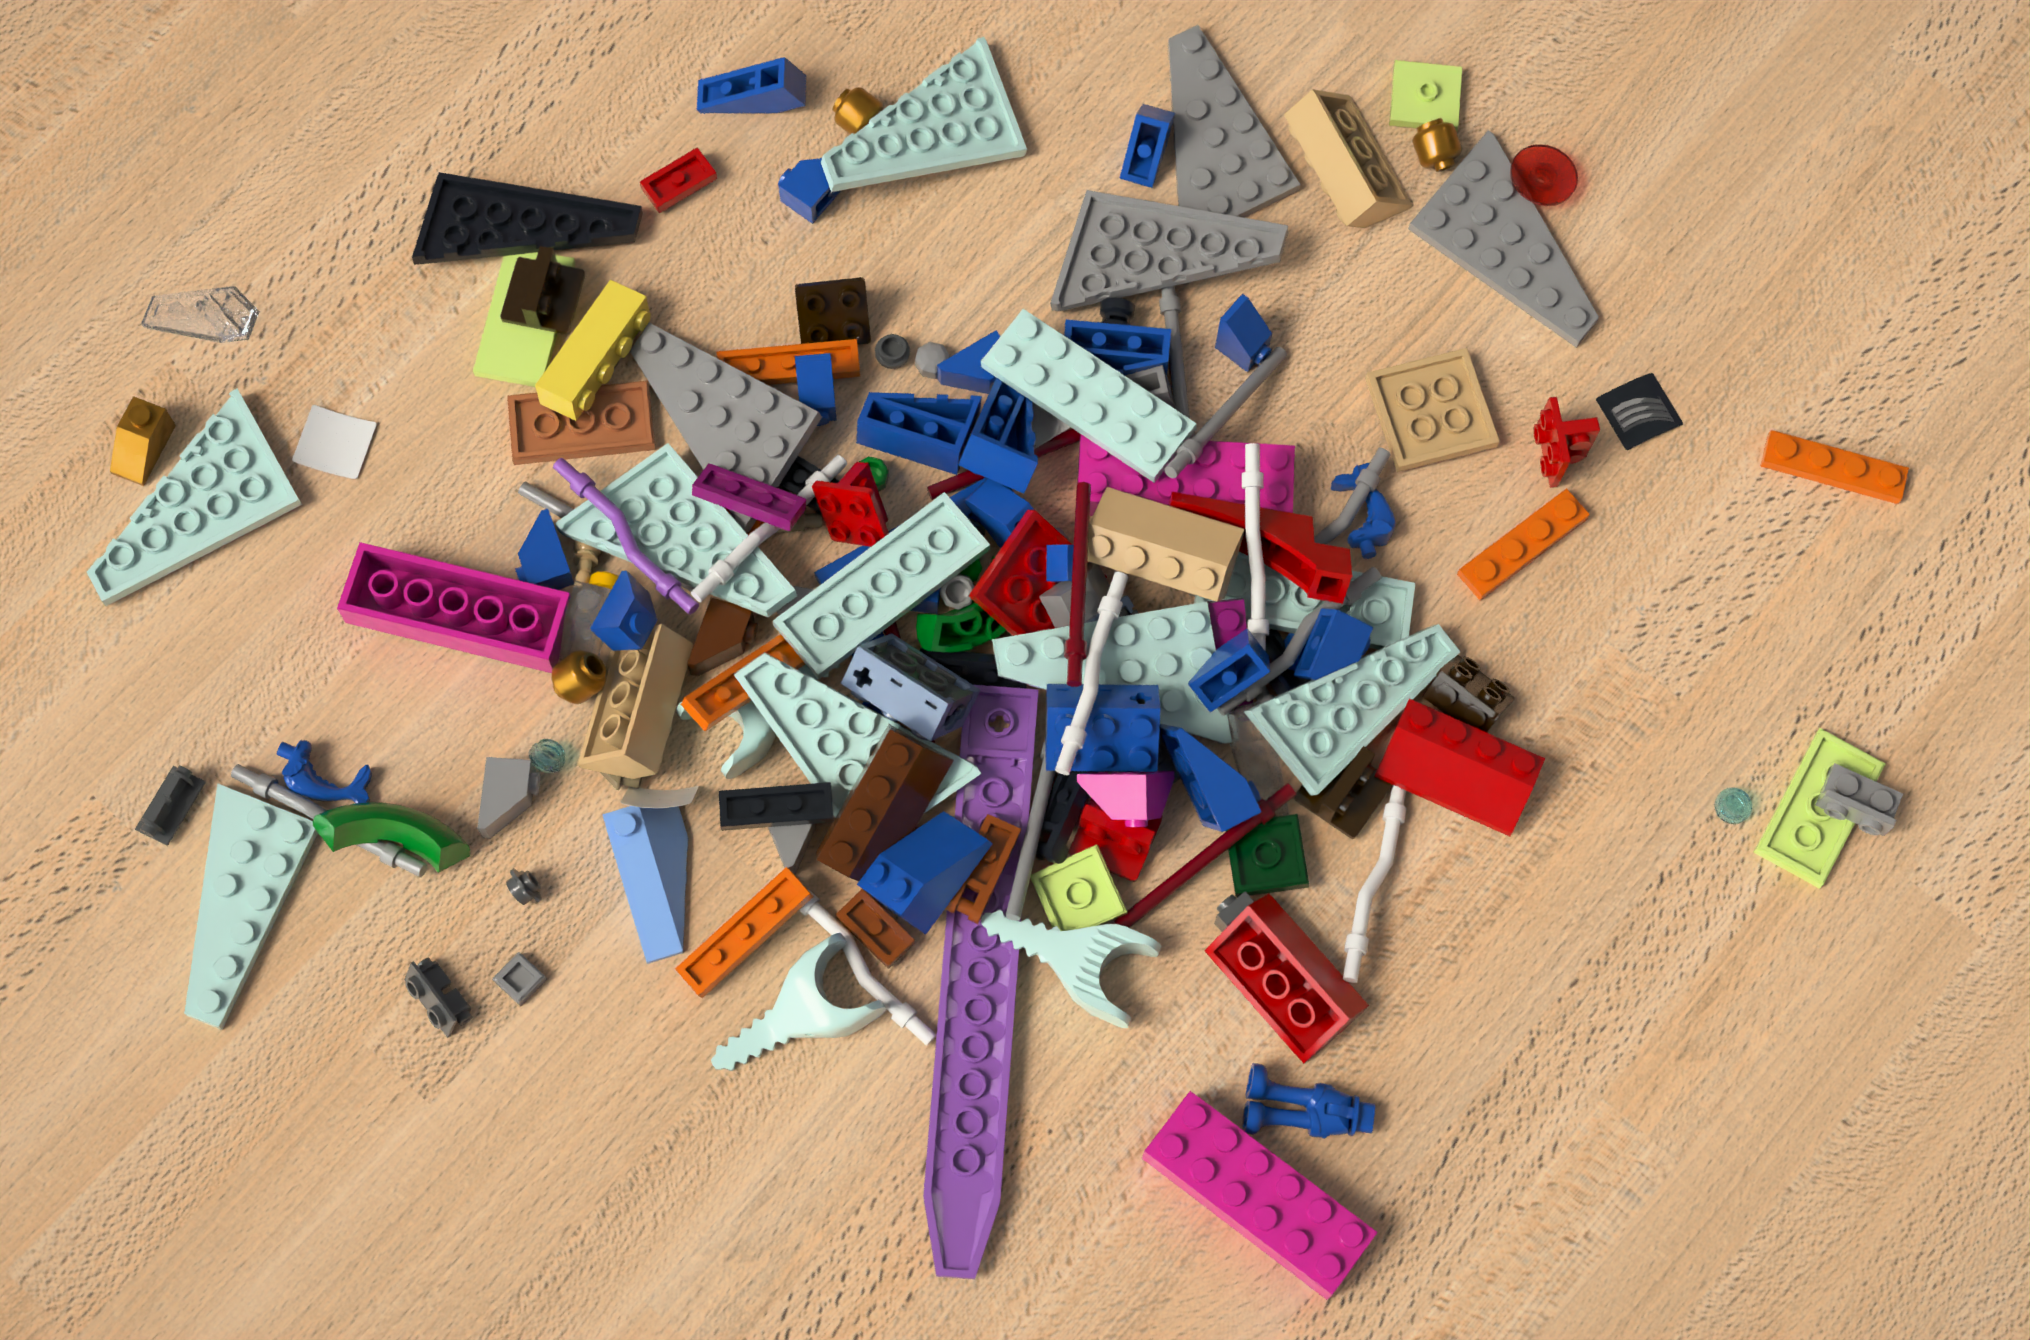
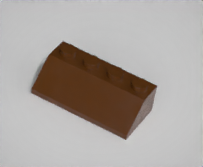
M888 724L835 817L834 822L818 847L816 860L848 878L860 881L880 853L915 830L954 759Z

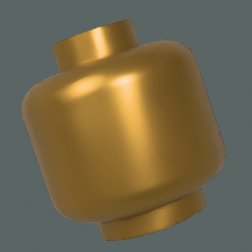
M856 87L852 90L847 88L840 94L833 105L832 111L835 112L834 120L846 132L855 134L865 127L870 119L883 110V104L861 87Z
M1439 118L1417 127L1418 133L1413 137L1412 143L1421 166L1424 168L1434 167L1436 172H1441L1455 166L1454 159L1461 154L1462 145L1454 125L1449 122H1443V119Z
M583 650L572 652L558 662L552 670L551 680L555 693L572 704L586 702L601 691L606 684L605 664L594 653Z

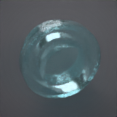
M542 739L532 745L529 750V759L535 768L541 772L556 773L565 764V750L554 740Z
M1732 787L1726 788L1718 794L1714 807L1716 814L1721 820L1729 824H1739L1750 816L1752 802L1746 792Z

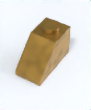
M132 397L116 428L110 472L113 475L142 486L145 485L176 427V424L165 408L140 398Z

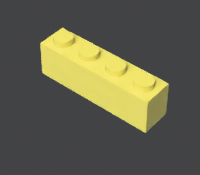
M613 280L607 283L536 383L535 387L541 405L575 421L578 420L583 411L590 409L598 389L602 384L609 382L619 359L627 356L632 347L633 339L639 331H644L650 321L651 313L649 312L645 295Z

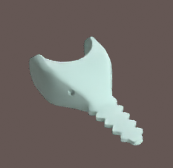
M806 664L798 669L818 680ZM829 672L825 674L823 677H829ZM681 701L676 708V712L682 720H688L692 717L682 707ZM750 701L729 715V717H732L740 724L744 733L739 747L721 768V772L727 779H733L762 760L767 755L776 737L775 732L753 701Z
M997 910L994 913H985L981 919V924L987 929L989 937L999 934L1001 943L1012 941L1015 950L1025 948L1028 957L1038 955L1041 963H1048L1072 1000L1089 1014L1125 1029L1129 1026L1131 1016L1107 1000L1100 987V974L1106 965L1121 955L1139 954L1157 957L1162 947L1153 938L1118 924H1104L1067 931H1060L1055 926L1047 930L1043 922L1033 926L1029 918L1021 922L1010 920L1004 916L1001 910Z
M841 933L831 935L806 951L790 968L773 1009L766 1010L763 1020L753 1019L752 1028H742L740 1038L729 1037L727 1046H717L716 1054L711 1059L712 1065L716 1070L727 1069L733 1071L737 1062L746 1065L750 1055L760 1058L763 1049L774 1051L777 1042L787 1045L791 1038H839L849 1036L884 1014L887 1008L881 1000L855 1009H843L833 1006L827 999L823 990V974L828 961L847 943Z

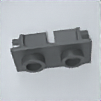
M173 766L135 830L168 846L206 781L192 775V772L183 766Z
M425 958L418 965L414 961L410 963L404 979L409 994L414 999L421 1001L427 1010V1015L432 1025L437 1029H441L447 1038L450 1037L456 1022L462 1026L472 1019L471 1007L456 988L445 995L441 991L450 986L451 981L437 961L432 962L430 958Z

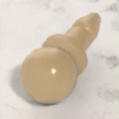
M575 540V554L573 557V562L577 566L575 580L577 588L582 591L589 583L591 570L598 565V557L602 551Z

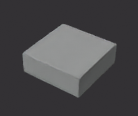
M518 952L492 980L521 1007L547 978Z

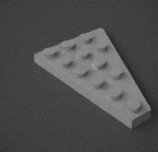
M1196 25L1169 38L1168 58L1170 63L1172 112L1176 113L1173 128L1178 206L1245 218L1298 192L1300 188L1299 181L1200 27Z
M1488 130L1412 220L1408 230L1574 347H1577L1596 324L1599 316L1498 140Z
M1086 190L1050 302L1051 309L1059 312L1099 303L1107 298H1122L1278 263L1281 260L1287 240L1288 225Z
M651 323L647 324L630 351L703 470L710 463L777 488L822 418L818 411ZM728 509L746 533H749L757 519Z

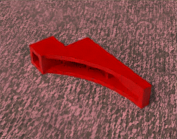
M1178 492L1171 493L1169 506L1245 529V504ZM1260 507V535L1264 564L1303 589L1307 593V598L1343 604L1352 578L1350 549L1315 543L1313 516ZM1244 532L1239 552L1248 555L1246 533Z

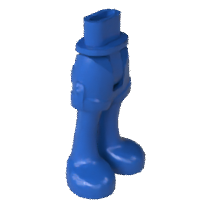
M1252 1063L1246 1087V1099L1280 1101L1305 1106L1306 1109L1305 1111L1284 1110L1267 1107L1256 1101H1247L1244 1106L1242 1129L1247 1134H1256L1260 1131L1261 1127L1269 1125L1308 1129L1309 1136L1317 1138H1327L1330 1135L1342 1134L1354 1136L1356 1131L1372 1133L1375 1104L1361 1102L1359 1096L1354 1095L1352 1098V1096L1344 1092L1335 1090L1330 1084L1316 1083L1314 1088L1281 1085L1268 1078L1267 1069L1264 1065Z

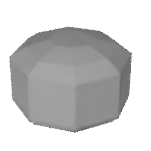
M928 342L918 348L915 366L923 377L937 379V365L948 359L950 355L943 344Z
M959 573L941 587L940 595L946 606L959 610L972 603L969 594L975 586L970 576Z

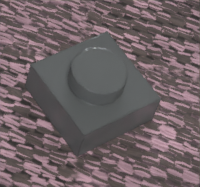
M1246 891L1238 898L1233 894L1230 895L1216 908L1219 913L1214 924L1223 932L1254 900Z

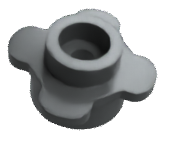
M514 868L510 870L512 877L506 881V885L519 903L525 905L532 899H535L537 902L542 900L538 892L540 884L529 871L524 872L521 870L518 872Z

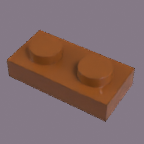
M863 889L836 913V918L888 969L915 944V940Z

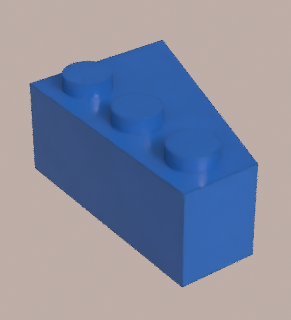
M1066 319L1065 337L1124 376L1163 365L1167 376L1171 329Z
M996 377L958 466L1024 494L1038 464L1037 455H1034L1033 446L1036 437L1035 432H1032L1031 425L1033 420L1032 401Z
M869 392L857 420L856 443L957 475L960 466H958L959 461L980 415L982 396L971 395L970 399H948V395L937 394V398H914V394Z

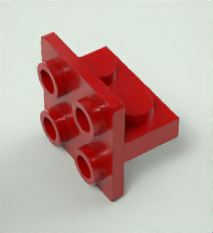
M1549 397L1544 409L1540 411V418L1537 424H1534L1533 427L1535 443L1541 445L1543 453L1540 459L1541 473L1543 477H1548L1550 488L1558 487L1569 464L1580 462L1587 457L1600 432L1598 417L1562 421L1557 397Z
M856 462L838 483L815 481L812 485L814 495L833 541L872 547L889 534L886 522L889 519L868 463Z
M1091 798L1081 814L1079 828L1069 849V856H1073L1097 844L1110 873L1136 882L1163 816L1148 820V826L1126 827L1125 820H1112Z

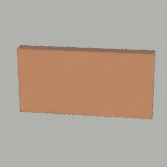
M648 380L601 385L595 394L592 406L589 410L583 411L577 421L541 405L537 392L507 395L512 461L514 465L557 461L559 458L567 460L656 450Z

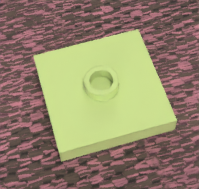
M1395 60L1389 126L1417 128L1429 121L1442 118L1443 122L1452 123L1457 132L1462 67Z
M1097 844L1066 858L1063 863H1055L1030 876L1052 928L1057 926L1060 931L1104 925L1128 914Z

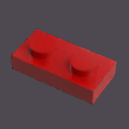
M697 147L639 182L645 195L658 213H661L715 181L717 174Z

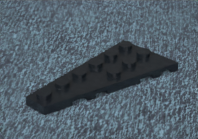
M438 172L412 260L414 265L535 253L539 251L540 246L553 248L554 250L632 243L636 240L641 222L642 206Z

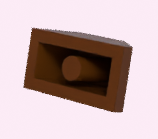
M710 598L688 660L690 675L698 677L744 654L747 643L753 644L758 630V623H755L753 611L733 603Z

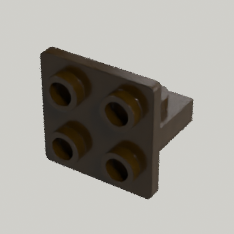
M540 246L536 260L518 257L500 315L502 322L569 334L584 283L585 271L558 263L553 248Z
M863 277L795 285L801 344L857 339V345L869 344L871 342L866 285Z
M1459 655L1440 668L1436 674V679L1422 696L1444 714L1487 733L1515 699L1510 694V689L1503 682L1494 678L1491 680L1480 671L1481 667L1474 660L1466 656L1462 658Z
M1363 746L1356 757L1318 795H1310L1302 785L1297 791V795L1294 796V800L1349 838L1355 839L1386 796L1392 784L1374 777L1377 769L1371 763L1375 753Z

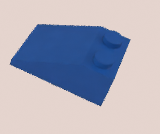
M1165 724L1160 725L1159 734L1204 827L1224 832L1261 813L1257 803L1261 800L1260 794L1252 781L1247 782L1245 777L1184 729Z
M943 811L880 853L857 885L882 905L926 935L993 843Z

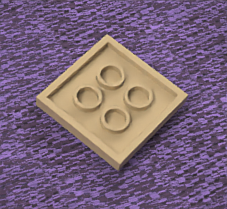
M1467 348L1367 372L1365 380L1397 472L1498 447L1500 441Z

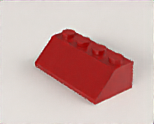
M1409 698L1374 777L1510 837L1534 788L1545 758Z
M1270 893L1249 904L1204 950L1303 1064L1346 1029L1369 1006L1352 985L1343 980V975Z

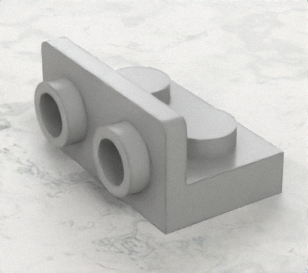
M1834 763L1830 767L1815 805L1824 809V812L1834 819H1847L1858 824L1859 828L1865 833L1885 836L1895 826L1896 819H1894L1903 793Z

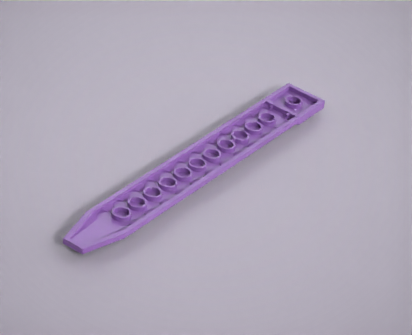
M974 685L980 689V692L962 727L960 757L976 765L981 774L957 790L955 819L979 833L987 814L1021 828V834L984 914L994 913L997 910H1001L1006 917L1029 820L1038 690ZM996 716H1003L1004 722L1010 723V726L1003 728L1002 732H996L994 727L989 726V722H994ZM966 888L962 897L975 902L979 893ZM947 911L923 1198L936 1277L975 1280L1001 1199L1019 949H1014L1012 941L1001 943L999 934L989 937L987 929L981 924V920L979 924L969 921L967 915L958 911L955 913Z

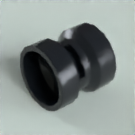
M1123 298L1104 299L1100 305V316L1102 317V322L1100 323L1130 325V320L1134 318L1135 305Z

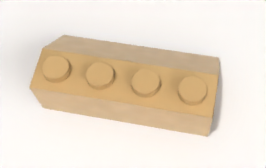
M1312 89L1284 114L1290 125L1289 131L1291 135L1301 144L1305 152L1306 162L1315 169L1321 180L1320 186L1322 190L1332 199L1337 208V217L1343 224L1348 227L1367 228L1404 212L1413 206L1350 95Z
M1107 487L1089 523L1088 561L1218 602L1225 599L1245 529Z
M659 624L654 626L642 649L610 650L605 667L606 684L598 692L577 766L587 770L630 779L658 774V770L663 762L666 741L672 729L675 709L681 697V688L693 648L692 642L667 626Z

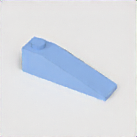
M629 806L602 814L647 964L682 954L684 950L688 835L679 806L669 808Z

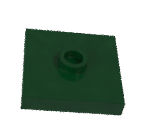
M1298 814L1274 817L1265 825L1260 823L1228 849L1236 898L1245 891L1249 896L1309 888Z

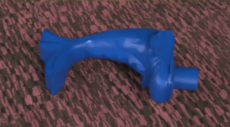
M1370 463L1356 465L1352 474L1336 476L1332 481L1330 489L1339 492L1355 490L1357 486L1355 481L1362 469H1367ZM1377 489L1374 492H1369L1365 499L1368 509L1366 522L1363 523V527L1353 530L1347 539L1351 548H1360L1363 559L1375 557L1376 550L1374 546L1387 545L1396 526L1395 516L1388 501Z
M300 740L296 747L281 742L277 755L289 760L282 771L289 790L307 799L317 801L350 800L354 803H367L370 801L365 790L372 777L368 764L359 770L349 786L339 788L333 783L329 784L321 776L316 775V771L313 770V765L309 761L312 751L309 741Z

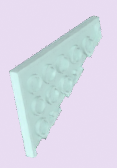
M978 38L974 45L962 54L959 52L951 59L950 63L939 67L923 79L922 84L910 93L906 92L899 97L897 103L886 107L870 119L865 127L855 134H850L841 145L834 146L822 157L821 164L831 192L1025 156L1027 147L986 38Z
M238 388L229 393L230 398L216 415L212 414L206 422L204 430L197 433L180 454V461L167 477L163 476L156 484L155 491L148 495L130 517L131 522L117 539H112L106 547L104 555L97 558L87 571L105 606L302 505Z
M667 443L600 492L624 513L639 550L664 573H671L681 583L696 588L709 575L708 570L718 560L723 561L748 534L724 507L692 496V484L698 477L670 444ZM589 500L555 523L562 535L631 562L624 552L612 521ZM759 547L733 571L734 576L725 585L719 584L710 593L713 596L766 617L771 616L797 597L793 586Z
M1207 601L1114 619L1101 655L1099 684L1158 685L1161 707L1160 725L1180 727L1191 735H1197L1221 744L1232 742L1227 714L1223 716L1217 709L1210 713L1188 685L1192 677L1216 651ZM1097 621L1088 622L1084 625V640L1087 642V650ZM1070 626L992 639L998 676L1047 690V684H1067L1068 660L1064 657L1065 641L1069 639ZM1086 659L1083 660L1082 684H1084Z
M766 652L734 673L736 679L811 784L831 782L834 817L837 816L888 724L954 759L925 812L981 774L978 767L929 740H922L914 736L909 729Z

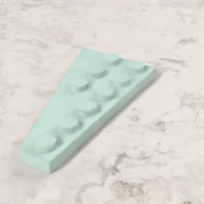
M1439 624L1432 625L1370 653L1354 664L1317 680H1311L1244 711V713L1310 795H1318L1356 757L1363 746L1366 747L1405 708L1409 698L1413 700L1437 676L1436 674L1440 668L1460 653V650Z
M218 783L184 1014L222 1030L318 832L313 827V821Z

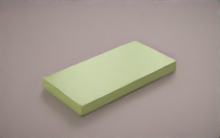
M538 252L503 256L473 368L474 376L535 387L548 368L557 333L505 323L500 318L517 258L524 257L536 260ZM556 255L557 262L561 263V265L575 267L574 258Z
M1821 728L1814 735L1754 850V853L1819 889L1824 885L1855 824L1847 819H1834L1828 816L1824 809L1815 805L1830 767L1836 763L1877 781L1886 764Z

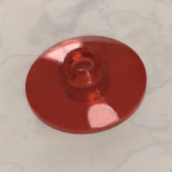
M1542 144L1528 146L1519 151L1511 163L1510 177L1515 189L1522 197L1532 203L1542 206L1561 204L1572 196L1577 187L1578 174L1574 163L1564 152L1555 147Z

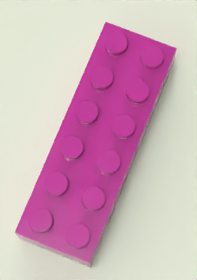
M1081 434L1077 483L1087 482L1091 484L1090 516H1093L1107 487L1166 505L1169 503L1172 492L1245 504V489H1242V473L1245 472V445L1250 443L1209 441L1202 448L1203 453L1194 464L1187 465L1176 478L1168 477L1164 470L1154 483ZM1260 444V472L1264 473V488L1260 489V507L1293 513L1294 445Z
M359 542L337 606V610L347 624L552 673L554 666L558 663L575 609L571 595L568 592Z
M1189 1091L1143 1153L1142 1159L1326 1300L1333 1295L1378 1233L1192 1091Z

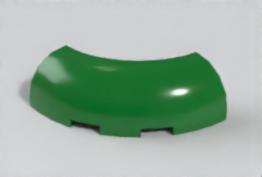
M973 600L970 605L959 610L953 609L937 615L917 614L916 630L918 641L921 647L927 651L960 652L973 649L972 647L997 638L1006 631L1004 627Z
M377 802L355 803L315 815L313 820V827L332 852L357 844L378 843L380 839L402 843L404 849L425 859L438 873L470 856L469 845L452 828L427 813L402 805Z

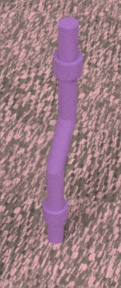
M559 458L554 463L553 468L570 483V489L580 498H587L612 521L628 560L656 584V590L666 599L671 598L689 615L693 614L698 609L699 603L681 588L682 584L671 573H664L639 550L624 513L595 487V481L586 473H579L564 458Z

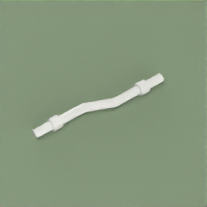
M1250 443L1245 445V472L1242 473V489H1245V533L1251 573V619L1247 620V628L1266 651L1269 620L1266 619V576L1260 535V489L1264 488V473L1260 472V444Z
M837 455L820 472L815 471L806 480V486L797 496L805 498L807 505L815 497L812 489L814 482H831L847 466L846 460L841 455ZM764 523L751 532L723 561L718 560L708 570L709 575L691 591L694 599L701 603L719 584L725 585L734 576L733 571L762 542L781 528Z
M1122 572L1114 573L1107 596L1102 597L1097 612L1100 616L1087 650L1083 691L1071 725L1065 728L1061 739L1064 745L1055 770L1063 775L1070 774L1077 751L1083 748L1087 736L1085 728L1098 694L1101 655L1113 620L1118 619L1123 606L1120 600L1128 581V576Z
M1392 785L1390 801L1385 804L1383 821L1386 823L1379 860L1358 893L1351 934H1348L1346 937L1344 951L1347 953L1343 980L1350 983L1358 982L1362 956L1367 954L1369 939L1366 937L1372 899L1393 865L1400 825L1405 822L1407 808L1404 806L1406 790Z
M809 890L814 897L799 911L804 916L809 914L831 935L841 933L847 943L842 949L859 984L876 1000H881L887 1010L892 1014L891 1019L901 1028L907 1027L928 1046L937 1034L916 1016L917 1011L907 1002L902 1003L871 975L852 933L819 904L820 899Z

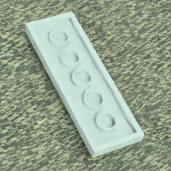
M1022 309L981 360V367L1154 483L1163 473L1165 467L1177 455V449L1196 430L1197 423L1025 309Z
M944 492L774 619L773 625L814 675L820 679L855 653L859 645L872 640L990 550V544Z
M1238 552L1228 590L1223 600L1243 598L1247 624V620L1251 619V573L1248 555ZM1264 564L1266 576V619L1269 620V629L1295 633L1304 617L1325 601L1307 598V593L1303 589ZM1352 571L1351 581H1354L1363 573ZM1381 576L1380 580L1361 593L1362 597L1351 606L1344 605L1339 610L1372 626L1373 630L1370 635L1371 642L1369 648L1379 650L1409 636L1416 583ZM1195 595L1194 604L1206 601H1213Z

